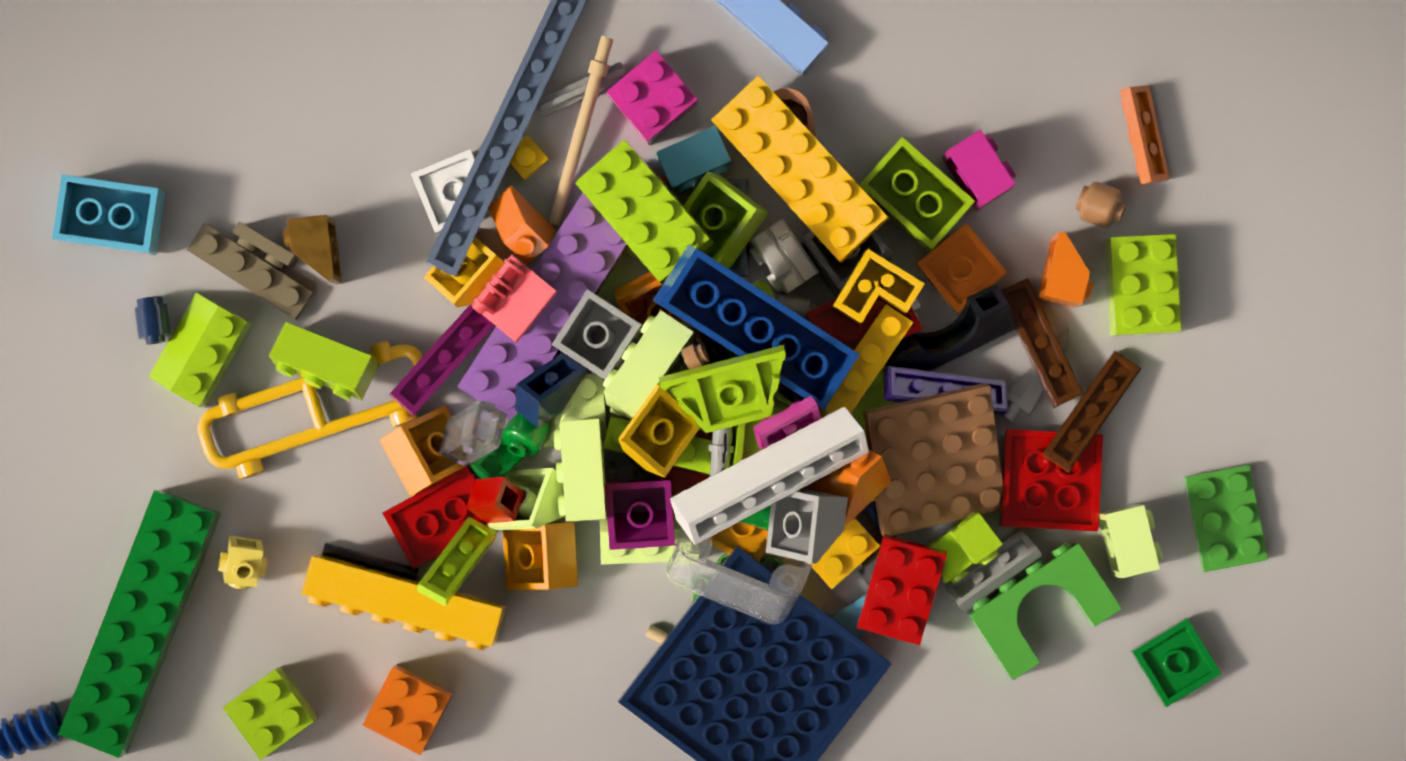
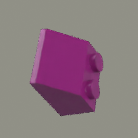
M671 477L606 481L605 492L610 550L675 546L674 510L670 500L673 497Z

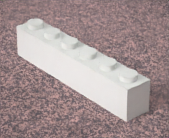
M845 407L828 414L809 426L769 445L754 455L670 498L676 520L693 544L696 545L869 453L864 430Z

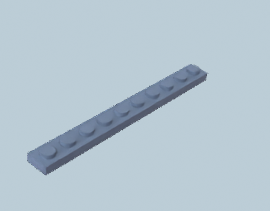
M587 0L550 1L426 264L456 277Z

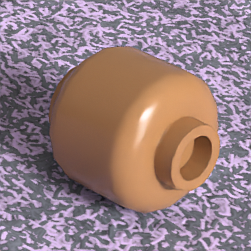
M1093 182L1089 187H1083L1076 204V210L1080 211L1081 220L1102 228H1108L1114 220L1121 221L1127 204L1121 202V190L1100 182Z

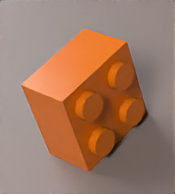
M396 664L391 668L363 726L421 755L425 751L454 694Z

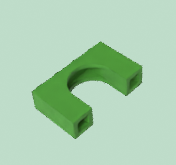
M1066 541L1051 551L1054 555L1052 558L1044 563L1039 559L1024 569L1027 573L1017 581L1012 577L998 587L999 593L991 598L988 596L983 597L972 606L973 610L967 613L1011 680H1015L1040 663L1022 636L1017 623L1019 605L1025 595L1034 588L1043 585H1056L1063 588L1074 599L1089 624L1094 627L1122 609L1079 543L1070 545Z

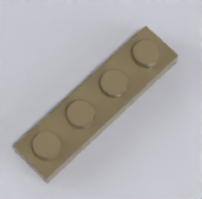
M205 223L187 249V251L295 320L298 319L314 294Z

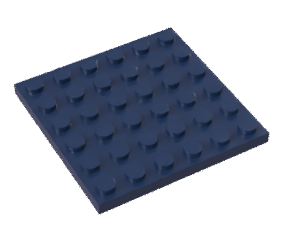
M736 545L618 699V703L696 761H818L892 663Z

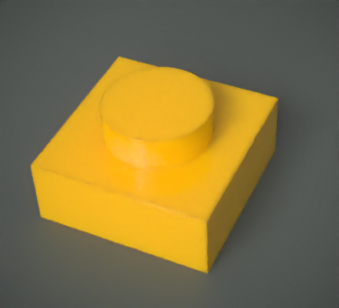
M527 135L520 141L510 164L526 181L550 160Z

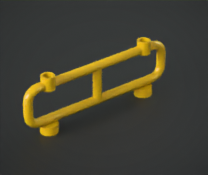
M384 341L370 346L372 353L369 355L374 358L377 365L391 362L400 357H408L415 366L423 357L420 350L408 344L390 347L389 341ZM300 377L241 398H237L236 393L226 394L217 398L219 405L205 411L198 423V436L204 454L212 465L221 469L236 467L239 478L245 479L265 472L261 461L264 457L388 415L393 427L402 426L416 419L417 415L412 416L393 400L327 423L316 388L307 384L304 378ZM303 390L315 427L230 456H222L218 453L210 429L213 421Z

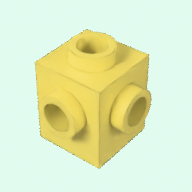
M229 536L227 551L220 553L218 571L223 572L224 583L236 589H247L248 586L257 587L258 578L265 576L267 558L263 557L262 540Z

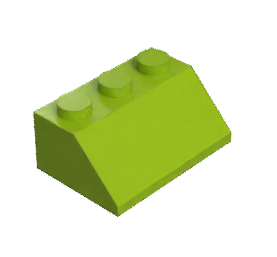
M196 292L149 377L192 404L206 408L253 323Z

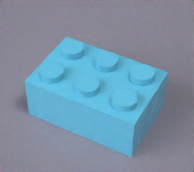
M62 175L52 239L65 243L157 255L166 192L153 187Z

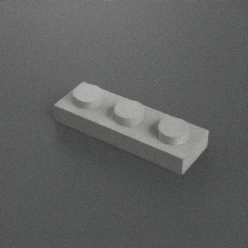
M1022 529L997 548L999 555L985 565L973 564L967 568L969 573L955 584L950 581L944 585L948 594L963 613L971 608L974 603L989 595L1042 556L1039 549Z

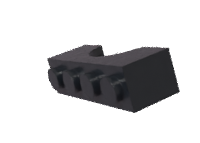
M997 284L967 297L962 313L947 327L929 333L916 332L903 338L887 360L889 366L932 371L1016 330L1017 327L1009 303Z

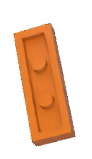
M1149 85L1128 87L1120 90L1122 108L1126 115L1129 129V140L1133 146L1136 171L1141 184L1169 180L1170 176Z

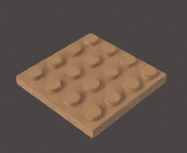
M982 383L863 411L868 449L882 457L891 479V483L876 497L879 528L882 536L884 534L890 536L965 519L973 512L980 513L981 515L1001 510L1003 482L990 385Z

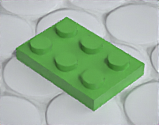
M1243 465L1185 476L1184 482L1202 572L1268 560L1250 466Z

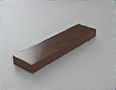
M1026 278L1000 290L1009 303L1017 327L1016 332L1053 409L1082 396L1084 392L1029 279Z
M1114 351L1044 450L1042 456L1069 473L1142 368Z

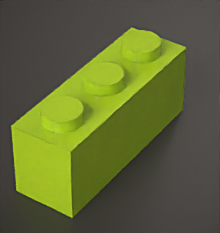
M285 322L269 354V358L276 365L275 370L288 377H293L294 374L301 376L307 384L321 389L323 385L333 389L332 392L335 395L346 400L354 397L362 401L379 367L374 358L369 354Z

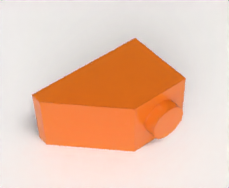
M511 185L495 198L488 208L503 243L526 265L549 246L556 232Z

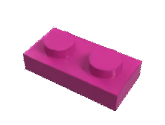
M812 396L791 404L789 408L772 417L763 419L758 425L753 427L757 444L761 450L821 419L818 405Z

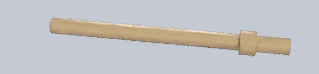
M601 36L595 60L590 62L588 73L591 74L548 223L561 226L603 77H607L610 65H607L614 39Z

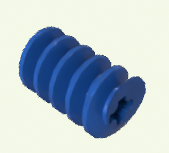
M54 701L50 702V712H47L43 705L38 706V716H35L31 709L26 710V720L24 721L18 713L14 714L13 725L9 723L6 717L1 719L0 755L8 760L13 758L15 753L18 755L25 754L27 749L30 751L37 750L39 744L46 747L50 745L51 739L56 743L63 740L64 736L58 735L63 719L59 707Z

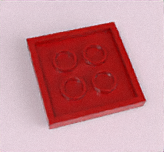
M1005 429L1000 526L1098 532L1103 434L1095 435L1072 470L1067 473L1042 456L1057 432Z

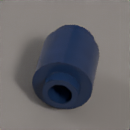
M153 296L137 299V307L134 310L138 339H145L146 345L164 343L165 337L171 335L167 304H163V297Z

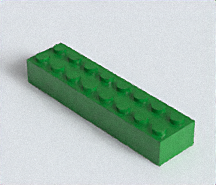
M164 490L153 491L58 735L117 758L128 753L221 516L220 512Z

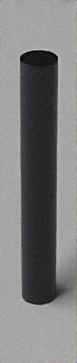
M325 543L322 555L413 581H416L419 572L418 568L413 570L411 566Z

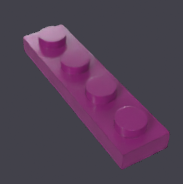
M469 305L390 392L389 396L414 416L495 325Z

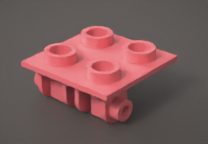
M511 255L508 260H504V265L496 275H492L493 279L485 284L487 286L481 294L473 299L474 302L471 306L517 343L557 291L515 256Z

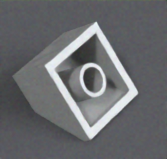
M801 488L771 504L766 553L808 563H817L844 531L848 497Z

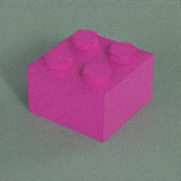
M657 50L606 91L608 98L648 146L698 105V99Z
M981 129L947 150L942 157L961 189L975 200L972 206L976 212L1007 193L1016 185L1013 181L1016 178L1013 169L1007 161L1003 163L1000 161L995 153L998 150L997 144L989 133L984 135Z

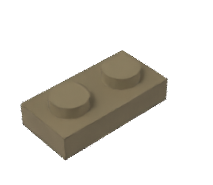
M238 222L232 232L240 237L237 242L238 244L253 253L256 248H259L267 253L265 260L282 269L284 264L293 268L298 260L295 254L241 222Z

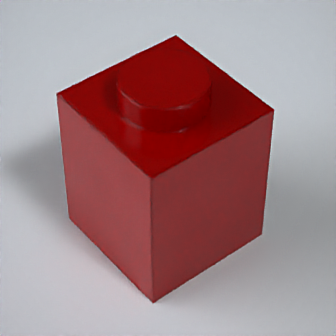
M505 477L476 479L466 508L485 523L515 521L525 492Z

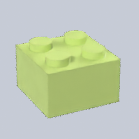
M1133 504L1099 513V525L1112 576L1122 579L1160 569L1159 561H1163V556L1158 541L1153 542L1151 529H1155V524L1150 510H1145L1144 505Z

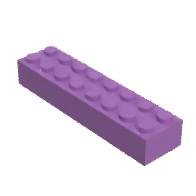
M582 193L532 270L553 287L557 293L517 343L496 326L457 386L509 421L518 413L515 410L516 384L559 355L561 351L552 345L553 341L586 290L588 289L595 294L599 293L628 247L584 193Z

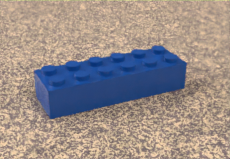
M691 245L687 246L653 299L654 302L738 356L784 345L786 357L782 363L779 382L805 399L812 396L818 407L822 410L826 408L860 355Z

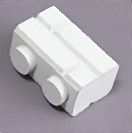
M784 219L779 220L750 241L753 248L749 252L759 266L765 263L772 273L767 278L777 293L783 290L788 295L819 274L818 269Z

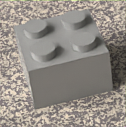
M587 289L552 345L605 380L613 369L618 371L625 360L622 359V356L632 342L635 344L639 342L643 335L640 332L643 324Z

